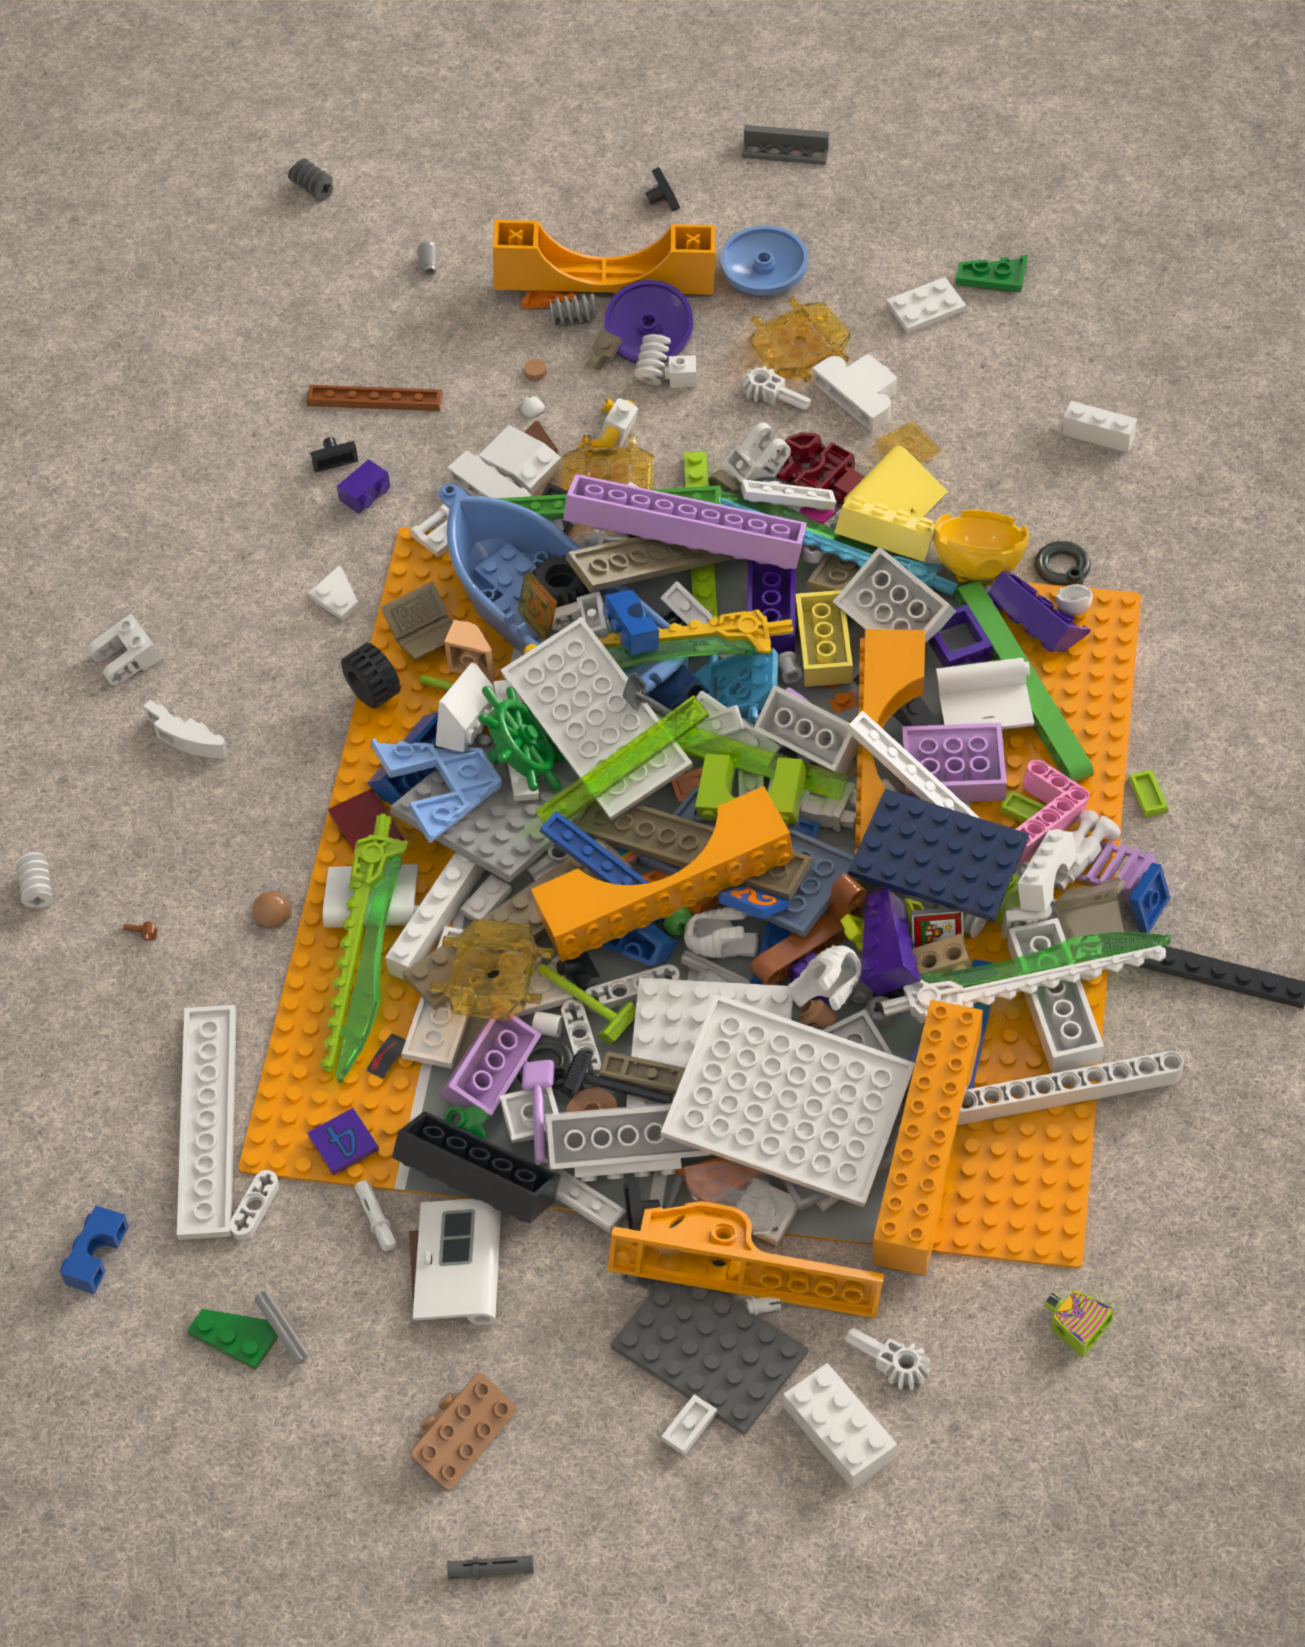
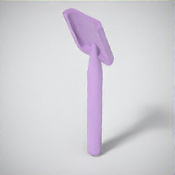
M552 1060L527 1062L523 1065L522 1088L524 1090L534 1089L535 1161L539 1164L545 1161L542 1088L553 1085L554 1062Z

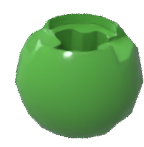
M687 907L675 911L672 915L665 918L663 922L665 931L671 936L683 937L686 922L690 917H693V913Z

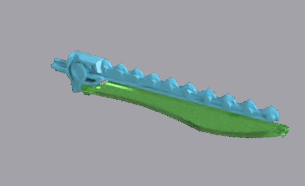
M722 491L721 505L807 523L803 540L806 546H816L824 553L838 555L843 561H853L861 568L878 549L876 546L834 533L835 529L809 518L792 508L783 505H773L770 502H750L745 500L741 494ZM883 549L930 589L933 588L954 596L955 588L958 585L955 582L938 576L941 565L922 562Z

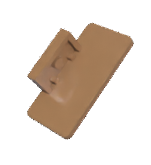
M482 1373L475 1374L461 1392L448 1393L439 1401L438 1406L440 1408L436 1413L428 1415L420 1424L422 1429L417 1434L420 1440L410 1451L411 1458L445 1490H451L517 1410L516 1405Z

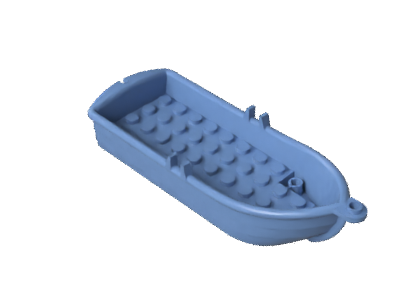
M455 484L442 486L439 489L438 495L440 501L450 509L447 521V544L453 567L480 617L524 655L525 646L531 643L538 646L559 632L552 630L549 627V623L547 625L541 624L532 612L530 599L533 597L531 587L533 569H536V565L539 562L543 563V559L547 557L549 559L553 558L554 555L562 557V555H567L570 551L582 548L555 524L525 507L496 498L468 496L463 489ZM619 585L598 591H600L605 603V595L629 589L624 585ZM639 598L646 617L651 616L658 628L668 629L670 624ZM534 607L536 613L538 615H541L542 610H538ZM690 641L659 644L658 650L631 655L626 647L607 649V651L627 677H629L630 673L636 672L647 684L644 695L649 697L654 688L669 678L682 664L688 668V657L693 652V645Z

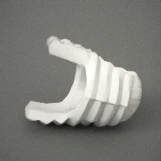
M719 907L717 910L704 911L690 917L685 925L684 941L688 949L693 951L695 955H702L706 958L717 957L725 959L738 955L755 957L758 948V933H745L742 926L733 927L730 920L745 919L746 913L731 907Z
M846 946L827 948L808 963L799 978L788 985L790 995L799 1008L816 996H824L830 998L831 1008L838 1010L851 995L853 987L858 983V979L861 976V962L856 953Z

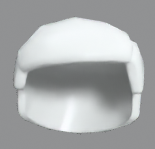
M1079 584L1059 588L1058 594L1055 595L1058 607L1062 612L1070 615H1080L1086 612L1093 600L1092 591Z

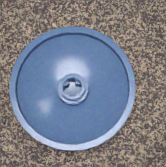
M755 226L744 229L728 239L721 250L720 266L724 278L734 288L753 295H773L791 289L802 280L808 268V252L803 241L786 229L775 226Z

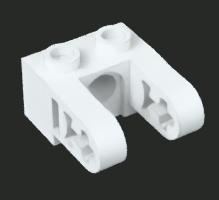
M759 423L753 428L741 446L735 445L723 463L741 483L742 480L775 477L790 456L791 449L782 439L774 440L775 432L767 423Z
M600 591L577 597V602L549 611V627L552 630L560 631L582 617L597 637L606 638L607 634L611 633L609 620H606L603 615L602 608L605 603Z
M132 613L93 640L87 648L88 653L96 662L109 658L124 646L127 648L124 654L108 664L103 671V675L110 685H117L127 680L139 670L145 671L163 659Z

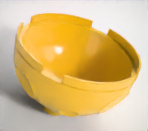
M962 510L961 516L950 518V513H947L937 519L933 542L941 563L956 575L957 581H980L983 586H991L1002 571L1011 573L1017 568L1027 548L1029 540L1028 529L1025 525H1022V529L1014 524V518L1004 514L983 510Z

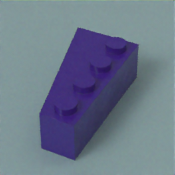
M888 888L866 895L861 981L877 995L921 981L920 974L916 969V965H918L917 958L912 950L914 945L913 939L908 931L910 925L905 903Z

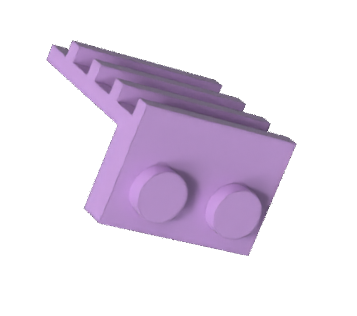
M1112 841L1108 843L1101 842L1100 846L1103 851L1088 874H1080L1078 880L1095 886L1100 885L1102 881L1111 880L1125 857L1129 856L1130 858L1117 878L1120 877L1126 882L1120 893L1124 895L1127 909L1132 911L1129 896L1141 881L1142 874L1148 870L1152 862L1156 863L1154 853H1141V850L1138 848L1130 850L1127 848V845L1123 844L1119 847L1114 845ZM1115 852L1116 855L1114 856L1113 860L1111 861V863L1109 864L1101 878L1097 879L1098 874L1100 873V871L1102 870V868L1104 867L1112 853Z

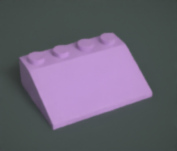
M1001 723L902 727L903 748L962 802L1005 800L1007 782ZM905 785V795L917 798L918 796Z

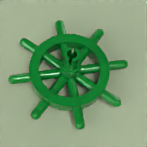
M484 686L482 694L493 708H491L488 715L480 714L478 721L489 727L491 737L496 745L494 749L487 753L490 762L495 760L493 764L498 765L507 761L513 769L526 777L530 791L534 792L538 789L537 778L542 775L554 791L561 790L562 785L551 769L555 762L562 763L564 757L561 753L554 750L553 742L537 722L530 709L517 700L516 691L513 687L506 689L507 699L500 701L489 686Z

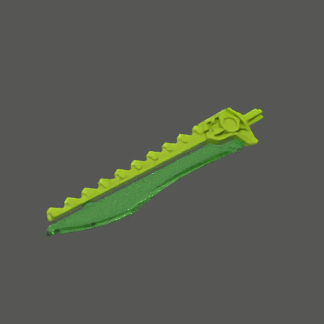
M386 814L377 815L374 835L359 839L355 844L349 883L350 890L355 895L346 902L347 910H350L352 914L343 922L344 930H347L349 933L339 942L341 950H344L345 954L336 962L338 969L342 970V973L333 981L334 987L339 990V993L330 1001L331 1007L336 1010V1013L327 1021L328 1028L333 1033L324 1041L325 1049H328L330 1052L320 1062L322 1070L324 1069L327 1072L334 1070L340 1038L343 1037L335 1075L339 1083L344 1081L343 1079L361 1053L378 1012L381 1001L380 975L384 931L398 874L403 864L400 857L405 854L409 846L407 840L401 841L389 837L392 817L386 816ZM374 890L346 1025H343L370 894Z

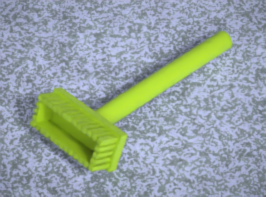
M544 963L539 966L537 972L609 1021L597 1034L608 1045L615 1042L635 1019L636 1008L633 1006L634 1003L632 1001L623 1004L615 1013Z

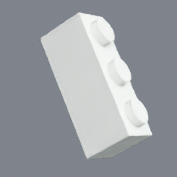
M1071 401L1064 416L1062 435L1128 453L1135 438L1137 419Z

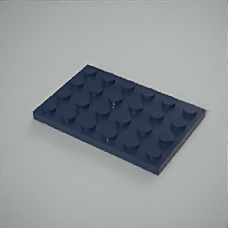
M885 789L849 867L848 874L879 886L994 922L1028 843L1029 833Z

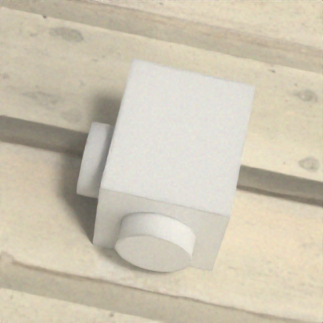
M696 355L669 357V366H665V380L670 379V388L697 387Z

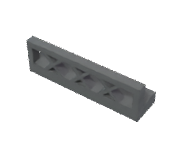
M745 125L742 158L826 165L829 152V132ZM748 146L758 147L760 149L756 152L747 151ZM775 148L779 149L780 152L775 154L770 153L769 150ZM798 150L801 154L792 155L790 152ZM821 152L823 157H813L811 154Z

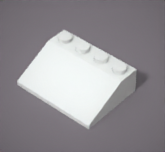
M880 546L833 601L864 629L925 630V643L940 631L956 612L949 603Z

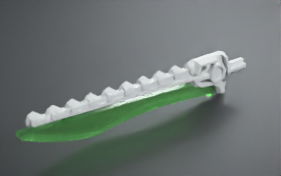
M1135 932L1084 935L1073 937L1043 950L1003 962L938 974L932 972L924 973L920 982L903 987L905 996L881 1002L883 1014L886 1017L910 1011L912 1017H915L920 1023H925L930 1000L973 1008V1004L977 1002L990 1005L995 1002L996 997L1011 1000L1020 991L1033 994L1038 990L1039 986L1054 989L1059 985V981L1062 980L1076 983L1081 979L1080 976L1082 975L1096 978L1105 969L1118 972L1123 969L1124 964L1139 967L1144 963V959L1147 958L1161 961L1166 957V950L1162 946L1171 943V935L1168 933L1160 935Z

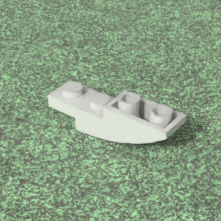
M151 700L143 705L147 720L154 725L157 738L166 744L197 756L219 759L228 757L227 743L224 738L218 734L214 735L205 724L197 723L192 718L184 723L180 717L172 716L163 705H157Z

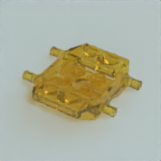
M792 296L788 300V304L793 307L792 310L768 322H763L757 314L751 317V322L757 328L749 337V345L778 376L790 379L801 377L804 382H807V380L810 381L812 375L808 372L826 358L838 356L843 358L846 363L849 361V356H847L844 350L851 338V332L824 302L801 304L795 296ZM807 321H809L813 325V327L821 334V336L830 344L829 347H827L826 344L822 341L821 337L817 336V334L810 328L809 324L806 323ZM797 342H803V343H805V345L800 346V345H795V343H797Z
M585 434L582 436V447L563 454L561 488L569 491L575 474L585 476L586 464H589V477L606 481L611 480L628 485L629 464H631L630 481L639 488L654 489V454L637 447V435L633 434V442L632 434L628 435L627 447H591L592 436L587 434L586 439Z
M475 919L461 934V937L443 936L442 946L455 947L457 951L449 981L446 983L431 981L430 991L445 993L453 1014L508 1021L523 1011L526 1003L541 1004L542 994L529 993L530 977L535 969L538 957L552 959L554 950L553 948H543L536 945L530 925ZM475 947L523 952V954L514 955L511 953L488 952L486 950H475ZM492 970L500 971L496 978L491 979L487 977L488 973Z

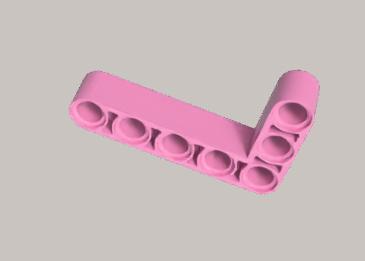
M1039 760L1029 762L1023 780V787L1048 805L1016 829L1029 833V840L1019 864H1023L1036 853L1049 830L1060 829L1065 831L1077 822L1080 813L1086 809L1089 799V792L1085 788Z

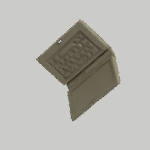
M433 581L381 606L396 642L414 660L445 645L444 641L453 620L446 615L448 613Z
M1119 877L1102 881L1100 885L1086 887L1085 885L1067 889L1057 900L1056 914L1070 952L1125 940L1119 904L1116 901V896L1126 884L1124 879Z

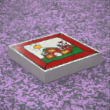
M948 907L911 911V935L914 944L912 949L957 934H962L964 939L963 912Z

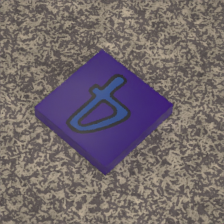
M354 1108L307 1132L308 1138L333 1176L379 1151L377 1143Z

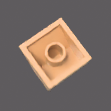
M454 620L444 641L449 671L463 674L468 666L474 663L489 681H494L495 673L491 647L477 625L470 622Z

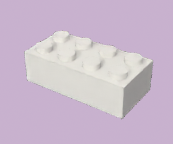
M828 1363L783 1394L784 1409L853 1490L897 1458V1443Z

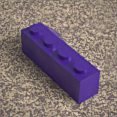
M1002 571L987 593L993 600L992 602L996 608L1009 613V619L1017 624H1022L1026 628L1025 632L1033 638L1040 639L1043 642L1041 645L1050 652H1065L1091 631L1085 625L1077 626L1074 624L1073 620L1075 618L1070 614L1054 609L1055 603L1041 595L1037 597L1038 591L1014 573Z

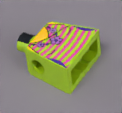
M1078 1290L1072 1291L1066 1300L1052 1293L1044 1307L1055 1313L1052 1317L1051 1329L1083 1358L1113 1321L1115 1311L1114 1307Z

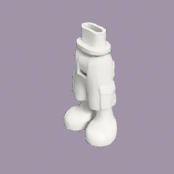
M1083 810L1078 816L1079 827L1077 831H1073L1076 859L1069 871L1057 870L1054 881L1055 887L1064 890L1068 884H1073L1075 879L1098 856L1102 850L1099 843L1104 838L1111 841L1119 838L1121 830L1108 817L1102 815L1099 819L1097 813L1092 810ZM1089 832H1093L1091 836L1086 837Z

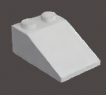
M510 425L479 454L487 465L496 467L501 475L510 477L515 485L527 489L531 496H534L560 470L561 457L545 443Z

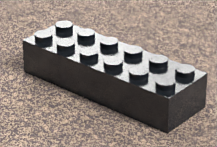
M425 1111L398 1131L392 1155L393 1159L400 1161L403 1165L412 1167L430 1178H435L447 1184L450 1188L458 1189L470 1195L473 1199L481 1200L493 1206L496 1210L504 1211L516 1217L517 1220L529 1224L554 1203L561 1175Z

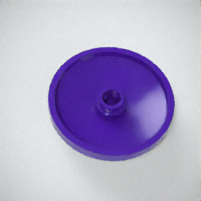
M643 280L629 284L615 294L606 309L604 326L605 331L623 340L616 353L625 360L635 364L639 361L638 355L641 353L640 347L643 344L642 339L645 335L657 334L668 337L671 343L664 345L669 348V352L663 353L667 356V360L660 361L665 363L669 361L670 356L680 354L690 341L693 332V313L686 297L674 286L657 280Z

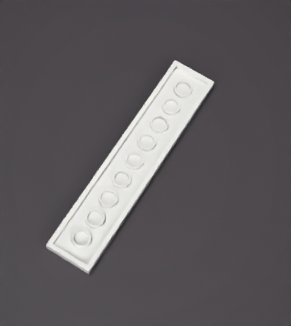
M235 1005L184 1008L177 1208L178 1240L231 1237L237 1017Z

